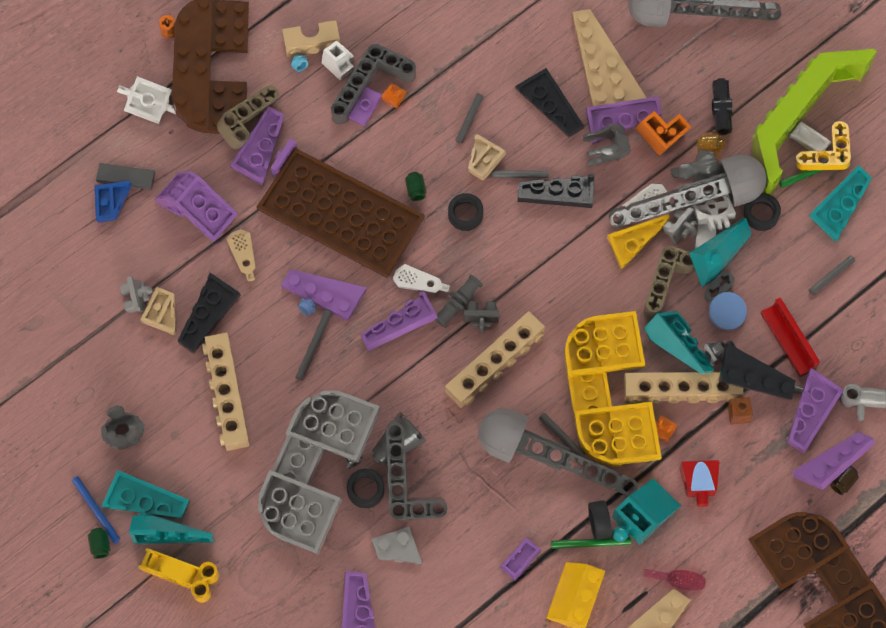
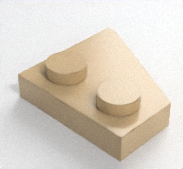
M476 134L468 166L469 173L484 181L506 155L505 150Z
M156 287L140 319L141 322L175 336L174 293Z

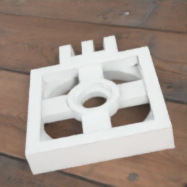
M711 189V190H706V191H703V192H704L705 194H709V193L712 192L713 189ZM695 192L689 193V199H692L695 196ZM729 195L722 196L724 201L716 202L713 199L707 201L704 205L692 206L698 225L708 223L710 231H715V225L718 230L722 229V223L725 228H730L729 220L735 219L736 213ZM715 205L716 207L711 209L708 206ZM727 208L725 212L718 213L719 209Z

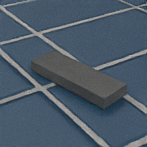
M99 163L96 182L109 184L130 180L132 183L131 187L152 190L155 171Z

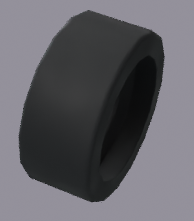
M462 193L456 195L448 205V219L456 229L461 231L473 230L480 225L483 219V204L473 194ZM462 203H469L476 208L477 214L472 220L462 221L455 216V208Z
M761 193L755 200L748 202L744 209V218L747 219L748 225L757 231H766L773 228L781 215V206L778 200L766 193ZM758 203L766 204L773 210V216L770 220L760 221L752 215V207Z
M364 468L357 470L348 479V497L359 508L374 507L380 503L384 496L383 479L379 473L372 469ZM365 477L373 479L377 484L375 496L367 500L357 497L354 492L355 483Z
M602 500L589 503L588 513L594 539L611 538L612 527L606 502Z

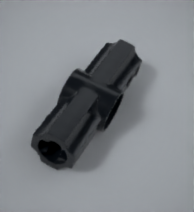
M718 78L713 80L712 115L715 118V133L727 135L732 132L731 115L733 105L729 93V80Z

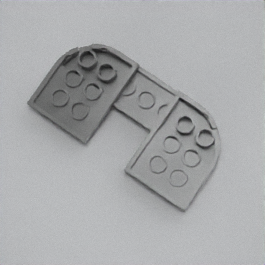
M335 390L322 391L320 394L308 397L299 405L285 433L287 437L272 471L269 470L259 494L258 510L264 526L271 534L284 542L319 555L342 499L309 486L324 450L355 462L359 461L381 410L380 406Z

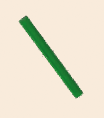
M843 155L840 156L841 162H844ZM805 170L780 180L779 185L783 188L824 170Z
M628 537L623 542H618L614 538L551 541V549L631 545V537Z

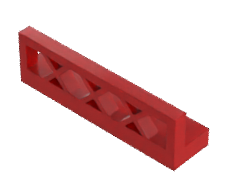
M781 297L776 299L772 306L761 311V315L800 378L808 374L811 368L816 370L820 360Z

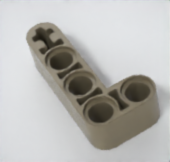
M274 86L264 87L224 113L216 125L217 130L230 147L240 149L247 142L249 132L243 124L265 111L268 106L271 107L279 96V92Z
M673 246L663 248L644 307V314L647 318L653 319L657 313H661L673 272L682 274L693 272L694 265L689 254L690 251ZM670 255L673 257V259L668 260L665 258V256ZM683 261H689L691 265H685ZM665 272L668 276H661L659 273ZM654 289H661L663 293H656ZM653 301L657 302L655 310L651 309Z

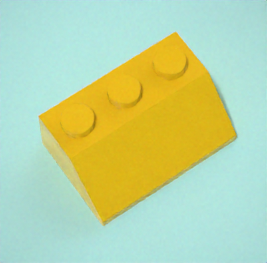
M566 562L546 619L571 628H586L605 571L588 564Z

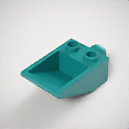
M653 478L626 498L614 510L612 518L620 526L614 528L612 536L616 541L623 542L628 538L629 534L641 545L682 505Z

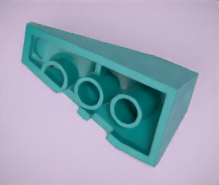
M742 218L730 226V228L725 229L689 253L702 287L715 280L752 235L746 218Z
M678 311L657 313L643 328L651 341L699 373L706 374L714 371L705 352L697 347L699 344L697 338H692L690 325Z
M139 513L138 516H133L129 529V535L134 544L215 542L212 533L153 515L150 516L149 513Z

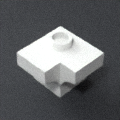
M335 41L323 50L321 63L341 80L353 72L354 66L351 62L354 61V55L338 41Z

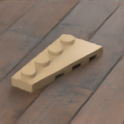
M673 589L628 628H672L691 600L676 589Z

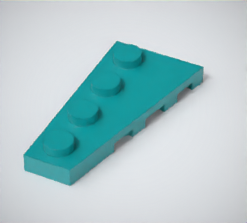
M858 165L808 215L834 242L840 237L843 228L854 212L872 177Z
M117 470L101 507L183 519L190 500Z

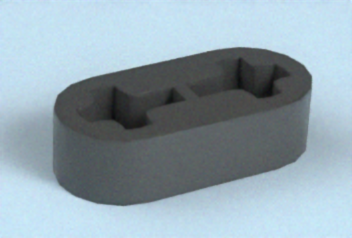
M721 272L706 289L705 300L710 303L713 299L710 297V294L714 293L716 289L718 290L717 295L728 292L734 283L733 275L729 272ZM727 278L729 280L728 283L720 286L722 279L725 280Z

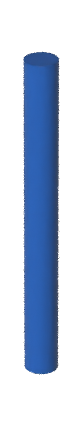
M78 476L72 479L73 484L100 524L107 531L113 543L119 542L121 540L83 482Z

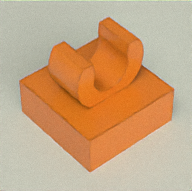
M390 83L382 94L381 100L397 108L407 95V91Z
M661 415L656 422L658 438L668 443L678 425Z

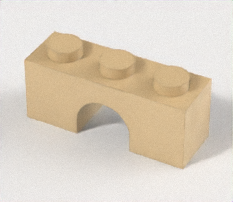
M336 20L318 23L319 32L314 37L304 36L300 26L282 29L287 57H295L296 55L307 53L316 54L326 49L335 41L340 43Z

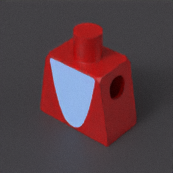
M719 460L681 462L680 473L687 497H696L697 507L709 506L708 497L715 496L717 492Z

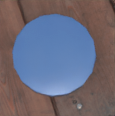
M723 292L716 295L710 301L709 318L717 328L733 330L745 321L747 315L746 304L738 294Z

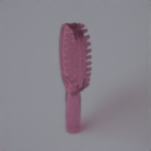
M644 569L643 577L666 580L671 586L682 590L699 591L706 584V580L702 575L692 571L673 570L670 573Z

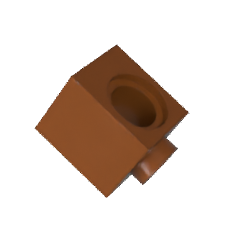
M750 397L730 399L727 406L730 425L750 423L753 417Z

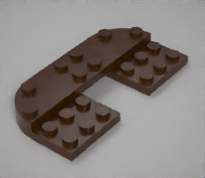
M192 0L181 9L176 18L172 87L173 107L178 118H181L187 127L195 131L220 134L216 126L219 119L224 113L247 99V82L210 80L211 51L248 53L249 1Z
M807 512L792 513L748 539L781 591L811 572L816 571L836 601V605L805 623V628H886L885 599L870 580L839 530L825 517Z

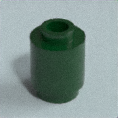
M418 172L409 173L405 178L408 196L411 197L412 201L423 200L427 193L423 175Z
M103 528L92 529L91 533L87 535L90 553L94 559L108 557L111 549L107 531L103 530Z

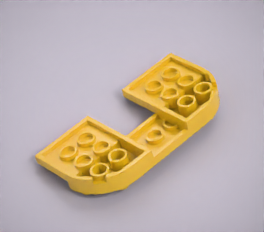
M636 311L598 315L581 321L569 334L564 352L576 435L581 448L592 460L609 467H621L622 464L661 460L662 456L652 402L612 406L606 372L645 368Z

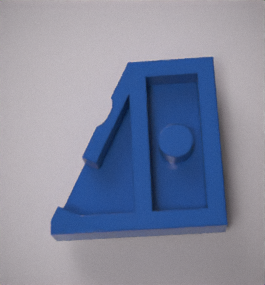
M130 180L95 186V210L98 223L117 220L132 186Z

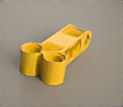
M145 549L144 559L141 565H138L140 570L191 589L193 597L198 602L203 603L210 599L211 590L208 585L214 584L219 579V571L214 563L205 562L199 568L152 549ZM207 570H214V574L212 576H204V573ZM199 588H206V592L203 595L196 594Z

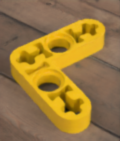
M842 121L835 122L832 125V151H803L798 153L795 163L797 168L800 170L847 169L850 166L851 160L848 125ZM838 129H841L842 136H839ZM843 143L846 147L838 148L836 144ZM840 155H843L844 162H841ZM825 158L828 162L823 164L818 159Z

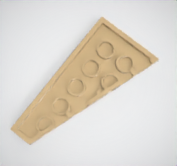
M588 9L572 12L592 106L647 98L592 11Z

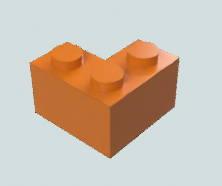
M653 111L635 129L660 156L692 127L680 113L666 124Z

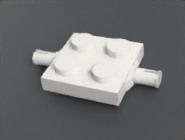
M138 76L130 89L119 85L117 92L127 96L124 111L159 124L162 115L166 111L176 115L173 105L169 104L171 89Z

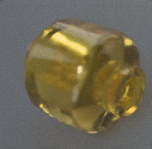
M717 132L702 133L700 138H697V150L713 151L715 156H719L721 150L724 149V138H720Z

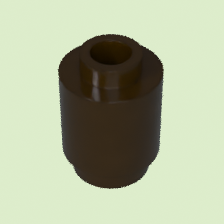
M849 466L832 481L830 487L840 495L847 493L859 479L858 471L854 467Z

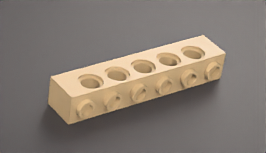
M528 311L445 386V393L460 408L464 405H470L477 393H483L493 379L496 381L503 374L502 371L506 367L510 368L516 363L517 357L521 354L525 355L534 342L538 343L542 340L545 326ZM522 333H525V334H527L529 337L526 338V339H523V338H521L519 335L522 334ZM513 346L515 350L508 351L506 347ZM494 358H499L501 362L495 364L491 360ZM483 370L487 372V375L480 376L478 372ZM471 383L473 388L466 389L463 385Z
M228 333L206 336V343L202 344L204 355H208L209 361L206 362L207 372L212 374L209 384L211 391H215L216 395L212 400L214 409L219 411L216 421L217 426L222 427L223 434H219L221 446L225 445L227 451L250 447ZM217 353L223 354L219 359L214 358V355ZM220 371L227 372L223 377L217 376ZM223 389L230 390L226 395L220 394ZM227 407L234 408L230 413L224 412V409ZM230 425L237 426L234 431H228L227 428Z
M699 372L625 373L624 400L633 404L640 403L641 401L659 403L661 401H668L669 403H679L680 401L698 403L699 401H707L708 403H717L723 400H727L729 403L730 399L742 398L743 388L718 382L720 372L706 374ZM723 385L727 390L720 391L717 386ZM646 386L649 388V391L644 392L640 387ZM666 386L668 391H661L659 387ZM679 386L687 387L688 391H681ZM698 386H705L707 391L699 390Z

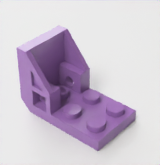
M190 170L177 173L155 198V201L160 206L180 217L185 216L212 242L220 236L238 214L204 180Z

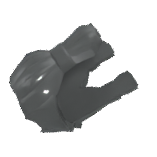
M609 124L602 130L582 135L584 142L590 143L597 139L606 138L614 143V145L589 150L587 152L588 157L603 154L601 157L588 160L590 167L614 159L619 161L631 152L629 138L625 136V128L622 125Z
M698 149L694 162L681 164L680 167L671 169V174L674 178L679 176L680 179L688 180L695 176L693 182L721 174L722 172L714 152ZM688 191V192L685 194V196H687L689 193H691V192H693V191Z
M116 405L111 407L107 411V416L110 418L101 427L103 441L109 444L110 447L119 450L136 445L141 441L140 438L143 437L144 423L138 416L124 412L122 406ZM121 424L128 425L129 431L125 435L116 434V429Z

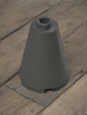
M402 412L397 414L394 420L400 421L404 426L406 454L424 444L426 439L405 418ZM393 425L389 431L393 435H398L401 432V428ZM386 431L372 449L374 453L372 457L379 465L381 463L384 465L388 464ZM394 445L390 451L392 454L398 455L402 449L400 446Z

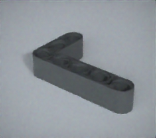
M379 44L370 45L332 104L333 122L344 124L349 119V115L364 89L369 87L379 70L408 83L412 82L416 77L415 63ZM352 97L351 100H346L345 98ZM338 111L344 112L343 114H336Z
M398 420L389 422L386 428L390 515L397 520L429 519L445 516L447 504L440 497L407 498L404 426ZM393 425L401 428V432L398 435L390 433L389 429ZM398 445L402 451L400 454L394 455L390 451L391 447ZM394 465H399L403 470L400 474H394L391 468ZM395 485H400L403 487V492L395 494L392 488ZM441 503L444 509L441 512H435L433 510L434 504ZM421 504L424 510L421 513H416L413 511L414 505ZM396 505H401L404 507V511L396 514L393 508Z

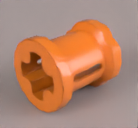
M170 15L162 16L159 20L161 34L166 38L174 37L175 19Z

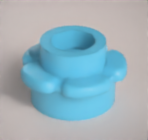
M296 55L292 59V69H295L297 72L303 71L308 66L307 57Z

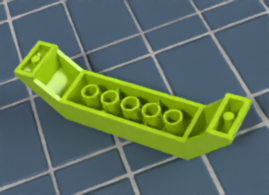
M875 49L819 53L816 58L812 57L807 64V70L800 72L797 77L798 81L788 87L785 97L781 96L775 110L771 109L765 117L766 121L756 127L751 149L753 157L762 164L766 172V185L762 193L771 195L778 186L783 170L779 168L777 150L831 82L852 79L861 81L873 63L877 53Z

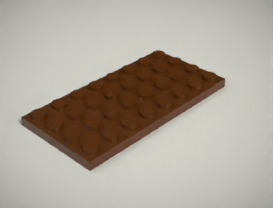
M297 148L293 150L257 205L258 211L385 278H388L425 218L424 214Z

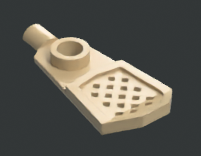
M244 230L234 231L226 239L241 273L246 274L248 282L254 281L253 271L256 267L250 232ZM247 261L250 265L244 266L243 263Z

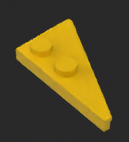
M669 214L607 235L620 269L624 268L650 242L667 221H670Z

